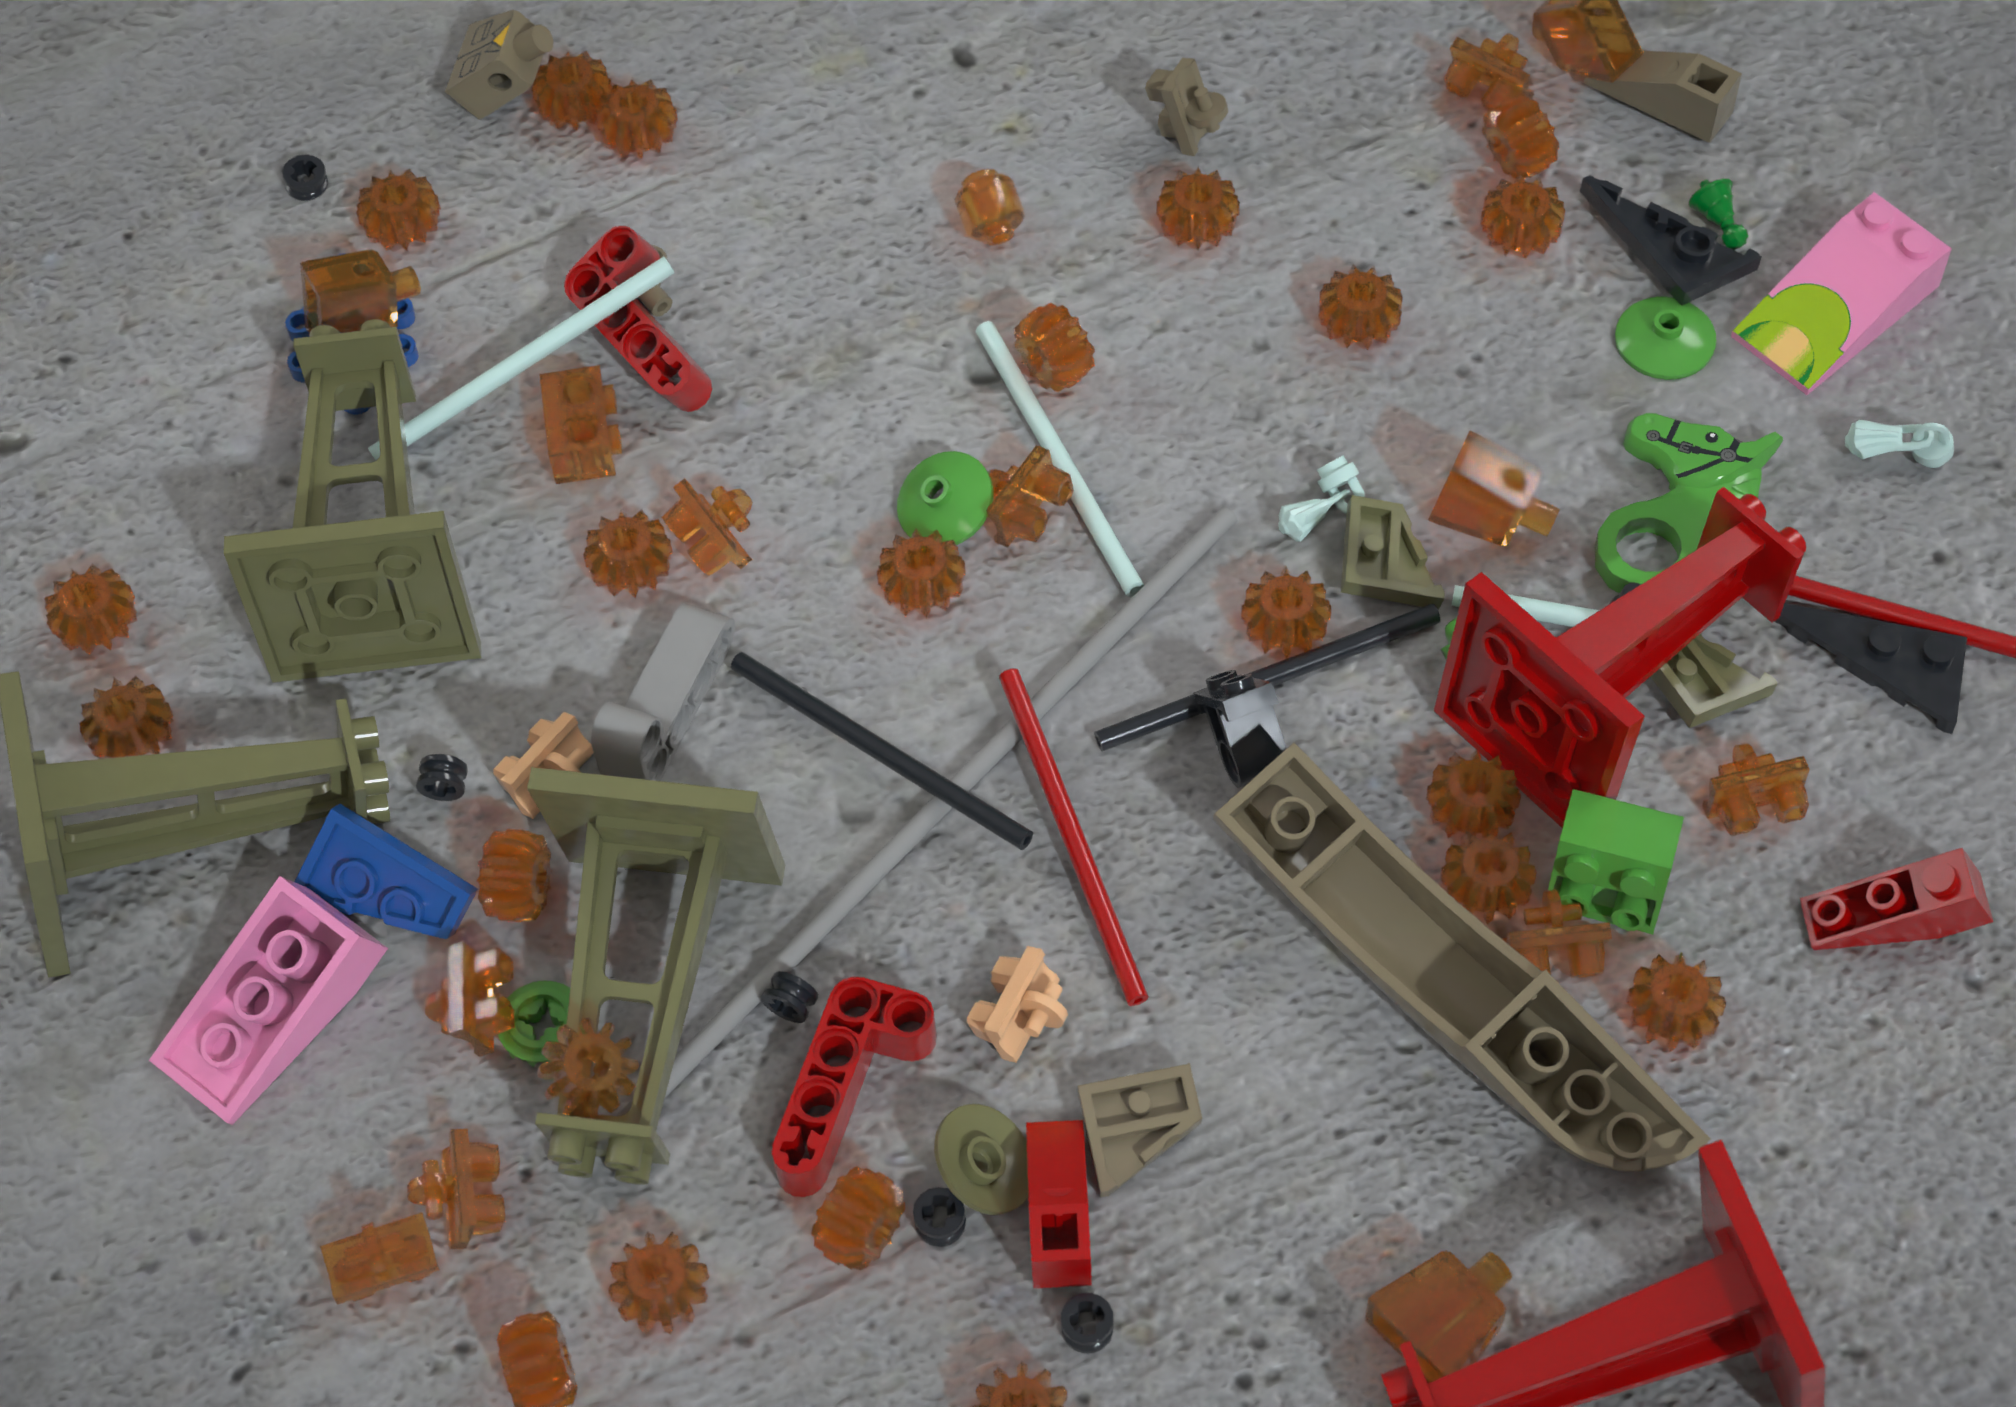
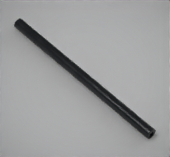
M1432 603L1248 674H1252L1253 678L1272 682L1273 686L1436 625L1441 622L1440 614L1437 607ZM1192 694L1095 731L1094 735L1099 749L1103 752L1201 713L1198 711Z
M739 652L733 658L731 669L1018 849L1024 850L1030 844L1033 838V831L744 652Z

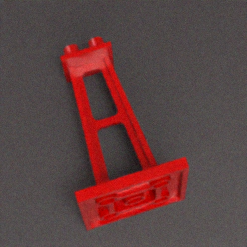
M1722 487L1715 494L1696 551L1558 637L1550 633L1484 573L1480 572L1465 583L1434 712L1563 828L1573 789L1615 800L1617 798L1645 717L1625 698L1741 598L1747 601L1771 623L1780 617L1790 588L1794 583L1802 557L1806 552V542L1803 536L1792 527H1785L1778 532L1765 521L1766 509L1756 496L1745 494L1738 499L1729 490Z
M1720 1139L1698 1148L1703 1231L1715 1255L1714 1258L1428 1384L1411 1341L1399 1345L1405 1365L1380 1375L1392 1407H1574L1753 1352L1761 1372L1768 1373L1782 1407H1824L1826 1366L1724 1143Z

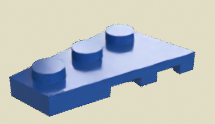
M342 804L331 808L294 881L312 890L343 914L352 915L353 913H359L383 919L387 925L446 940L456 933L478 891V888Z

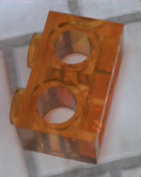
M600 365L540 374L548 456L555 483L562 484L616 476L614 455L623 454L619 425H610L609 415L618 414L614 385H604Z

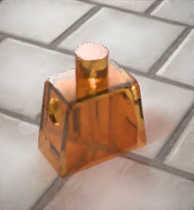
M1546 0L1533 13V36L1537 40L1545 42L1556 65L1561 70L1612 83L1644 54L1618 0Z
M372 249L300 263L305 328L309 334L313 328L321 325L332 326L340 333L360 331L361 325L364 322L373 319L383 320L390 327H398L397 302L420 295L421 293L419 279L411 266L390 272L378 251Z
M1469 431L1428 521L1499 546H1508L1518 525L1547 537L1560 508L1533 497L1542 476L1538 468L1481 435Z
M1447 1250L1441 1251L1368 1298L1365 1321L1402 1358L1399 1345L1411 1341L1427 1383H1430L1477 1362L1499 1333L1507 1308L1495 1294L1512 1279V1273L1504 1261L1492 1252H1487L1468 1269L1452 1252Z

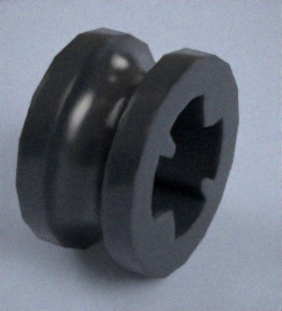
M308 154L297 155L288 160L283 167L282 175L286 191L292 198L301 201L313 200L326 191L328 177L325 165L316 156ZM303 174H306L307 178H309L311 174H313L314 177L312 180L308 182H305L304 178H301L300 182H298L297 178Z
M432 754L421 759L419 764L421 775L418 776L416 788L419 793L438 801H452L463 796L465 792L463 780L468 773V767L465 762L446 754Z
M783 971L774 973L771 978L773 989H766L761 996V1001L771 1012L793 1023L805 1022L809 1015L806 1006H812L816 1003L818 999L817 991L808 982L794 974Z
M936 1187L928 1189L920 1194L914 1203L913 1217L915 1229L922 1241L931 1246L943 1247L951 1245L960 1239L966 1227L964 1203L949 1188ZM939 1206L946 1207L947 1215L950 1216L945 1220V1227L940 1228L933 1227L932 1218H929L934 1215V1208Z
M1080 1293L1071 1297L1064 1304L1061 1312V1332L1066 1344L1073 1350L1084 1354L1098 1352L1110 1343L1114 1333L1113 1310L1102 1296L1094 1293ZM1092 1312L1093 1320L1098 1316L1102 1318L1101 1321L1096 1323V1333L1084 1335L1082 1326L1077 1330L1072 1327L1079 1323L1080 1313Z

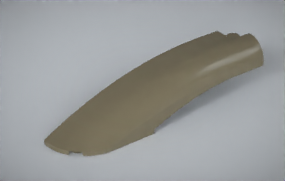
M1292 743L1214 813L1213 820L1366 977L1482 1083L1568 1153L1593 1165L1611 1170L1647 1171L1681 1161L1698 1151L1699 1147L1704 1146L1711 1140L1546 969L1542 972L1450 896L1373 824L1295 743Z

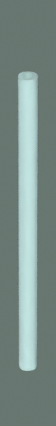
M663 256L405 423L407 446L673 275L675 272L669 262ZM379 441L368 447L375 460H378L380 457Z
M991 321L980 324L976 329L977 336L1126 596H1134L1144 586L1142 580L995 325Z

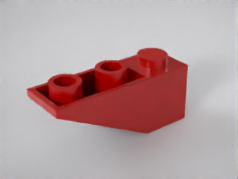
M1963 848L1800 898L1813 950L1940 939L1994 922L1981 874Z
M1083 1120L1026 1122L1033 1289L1092 1286Z

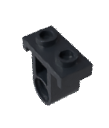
M1229 670L1206 679L1207 688L1193 692V696L1199 713L1203 714L1206 712L1221 760L1230 780L1237 788L1247 785L1285 751L1287 747L1273 705L1279 703L1273 683L1253 678L1252 674L1237 675L1236 670Z

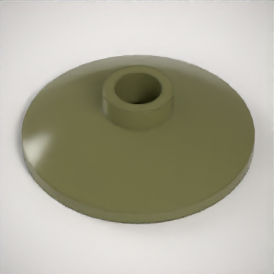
M981 1104L962 1105L943 1118L936 1131L934 1152L939 1172L951 1192L971 1209L988 1215L1006 1214L1022 1205L1029 1197L1027 1141L1019 1128L1000 1111Z

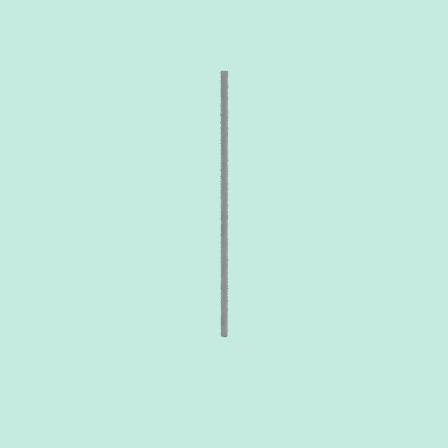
M1223 506L1030 699L1038 720L1237 522V516L1230 508ZM1014 716L950 781L969 792L1022 739ZM934 796L680 1050L674 1060L665 1098L761 1002L763 992L766 989H773L771 978L774 973L778 971L790 973L952 809L951 806ZM633 1099L616 1116L625 1115L630 1110Z

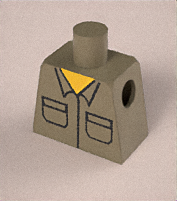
M513 9L470 24L445 92L478 120L483 119L527 91L533 85L543 54L551 51L553 48L552 34L545 26L540 24L534 25L519 11Z

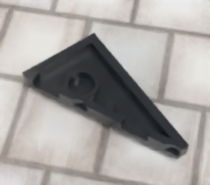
M1592 175L1582 179L1579 192L1681 306L1758 270L1762 258L1758 252L1749 248L1745 255L1717 243L1718 233L1706 227L1695 226L1687 218L1653 202H1650L1647 209L1621 197L1623 188L1607 180H1599Z
M1787 603L1784 604L1780 617L1775 620V623L1781 624L1790 635L1804 644L1809 639L1815 641L1837 655L1834 663L1870 686L1881 688L1887 693L1889 698L1903 707L1909 701L1938 720L1936 728L1944 733H1953L1957 723L1967 637Z

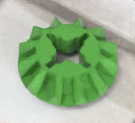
M536 981L518 988L508 996L498 1013L497 1033L500 1042L512 1059L517 1057L527 1061L532 1067L537 1062L547 1061L557 1065L560 1057L564 1054L570 987L555 981ZM548 1007L552 1023L556 1025V1028H546L544 1035L540 1036V1040H537L534 1028L529 1024L540 1022L542 1015L546 1014Z

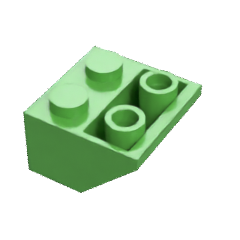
M1573 789L1544 907L1560 910L1570 916H1583L1614 924L1624 930H1637L1653 935L1672 870L1684 817Z

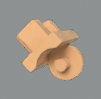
M563 712L554 722L540 719L529 730L527 741L531 747L520 759L515 756H505L493 769V774L502 788L510 794L521 813L529 818L534 819L540 812L527 789L531 767L580 772V767L594 753L592 744L580 732L575 716Z
M1027 946L1021 958L1000 956L991 972V983L998 993H1002L997 1004L980 1000L974 1003L967 1016V1024L975 1036L992 1043L1003 1060L1017 1063L1030 1036L1039 1037L1044 1026L1049 1028L1062 1027L1068 1016L1066 1008L1057 1001L1063 991V988L1058 984L1060 979L1044 963L1043 958L1045 954L1040 948Z

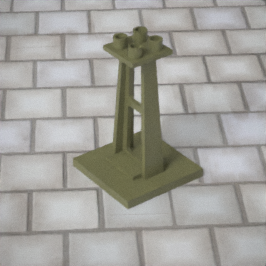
M373 319L364 322L361 325L360 331L340 333L332 326L321 325L313 328L310 331L309 337L294 338V349L309 395L293 528L224 536V556L272 683L482 658L480 636L444 511L415 514L402 403L416 402V393L397 327H390L383 320ZM376 406L380 457L378 460L371 463L345 466L331 465L336 411ZM369 481H379L383 484L385 518L327 524L329 492L333 487Z
M19 671L0 674V706L24 864L48 978L71 974L58 896L69 894L66 880L68 878L328 816L331 808L338 804H342L372 824L390 822L389 804L386 793H389V781L385 762L378 759L376 748H379V736L375 717L368 716L351 719L347 699L345 698L335 700L337 738L47 764L45 751H34ZM323 774H329L330 777L327 782L215 800L214 792ZM197 795L198 800L197 804L63 826L61 817Z
M531 767L527 787L530 795L567 860L574 863H583L557 1115L537 1112L535 1124L550 1142L547 1158L559 1162V1173L572 1177L590 1178L593 1174L595 1157L598 1156L605 1157V1166L616 1169L614 1176L616 1180L630 1184L645 1185L649 1183L652 1163L669 1165L670 1152L657 1134L656 1129L721 880L782 886L785 862L760 796L756 791ZM618 867L687 875L662 978L654 984L612 980L605 975ZM607 1000L647 1003L654 1007V1014L630 1110L623 1116L596 1114L589 1109L600 1009Z

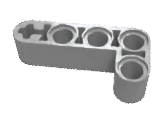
M682 603L678 606L625 706L609 701L602 706L597 714L592 728L591 744L601 775L661 781L730 649L735 631V622L732 618L687 603Z

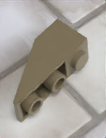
M1608 48L1584 78V84L1711 143L1733 114L1742 73L1699 53Z

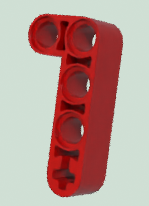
M622 225L613 227L570 269L564 282L565 293L575 306L581 310L659 260L660 255L655 247L630 227ZM634 299L594 325L657 393L682 411L692 412L699 410L707 403L712 392V382L709 376L637 299ZM655 348V350L653 351V353H652L651 355H649V353L652 351V349ZM677 372L681 378L679 383L671 378Z
M849 977L835 985L826 1003L772 1146L771 1153L778 1182L786 1193L796 1197H807L821 1190L826 1183L874 1053L911 1062L922 1060L931 1054L936 1046L937 1032L932 1003L926 996L915 991L864 977ZM854 1007L869 1009L862 1016L849 1017L845 1015L849 1009ZM909 1021L922 1024V1027L912 1032H904L898 1029L900 1025ZM838 1055L851 1058L845 1065L838 1067L826 1064L829 1059ZM827 1105L832 1108L825 1116L811 1117L807 1115L808 1110L814 1106ZM804 1141L807 1142L810 1159H802L805 1152Z

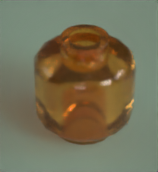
M994 169L979 170L970 174L962 181V187L955 196V204L967 236L976 241H987V244L991 246L1008 242L1014 237V230L1022 224L1025 218V212L1012 178L1005 174H999Z

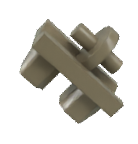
M1182 57L1173 71L1156 69L1145 85L1150 101L1165 103V107L1159 114L1158 120L1161 135L1176 138L1183 155L1195 156L1198 152L1200 139L1208 132H1216L1220 128L1219 123L1227 116L1228 105L1225 97L1216 92H1208V89L1204 87L1195 59Z

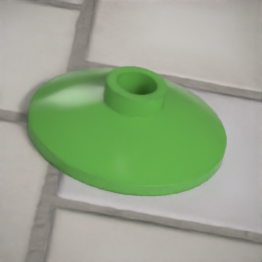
M1651 297L1634 303L1623 312L1616 326L1615 343L1623 360L1636 371L1652 378L1675 380L1691 376L1702 370L1709 363L1716 347V332L1708 316L1695 305L1687 303L1681 306L1673 297Z
M947 451L926 458L908 474L899 491L897 514L903 530L916 543L928 548H949L966 541L981 528L990 513L994 497L991 476L976 458L963 452ZM943 488L942 494L933 499L934 495Z

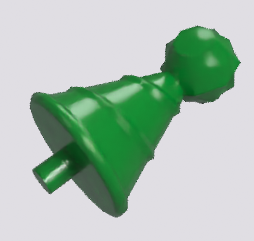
M1727 178L1709 182L1708 179L1703 180L1700 183L1701 188L1689 199L1688 206L1721 227V230H1723L1721 235L1722 244L1733 250L1741 248L1746 244L1749 236L1747 229L1743 225L1734 223L1733 182Z

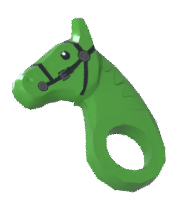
M1645 413L1630 421L1627 425L1623 442L1625 450L1637 459L1650 463L1657 470L1661 469L1670 483L1669 489L1671 491L1665 495L1632 503L1610 513L1597 532L1595 542V568L1607 586L1620 593L1625 585L1629 583L1643 584L1664 571L1645 572L1627 564L1621 558L1616 546L1625 536L1639 532H1649L1662 536L1672 544L1677 552L1678 560L1676 562L1696 551L1716 492L1725 487L1738 499L1745 494H1752L1758 498L1762 467L1775 454L1783 442V437L1777 432H1772L1756 441L1742 442L1721 427L1686 423L1655 413Z

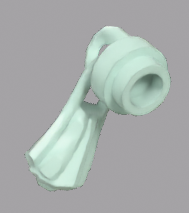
M1858 420L1851 424L1849 432L1845 436V447L1853 455L1861 459L1894 451H1912L1914 459L1919 464L1929 468H1937L1944 465L1953 456L1954 440L1949 429L1938 423L1886 425L1867 420ZM1903 433H1913L1911 442H1902Z
M1344 455L1317 469L1321 477L1317 483L1323 493L1328 491L1331 496L1329 499H1313L1281 506L1278 527L1282 534H1287L1295 541L1301 542L1325 517L1333 504L1346 514L1348 503L1345 502L1344 498L1351 491L1343 490L1340 492L1337 487L1347 482L1355 496L1365 497L1364 490L1356 478L1359 471L1354 462L1348 464Z

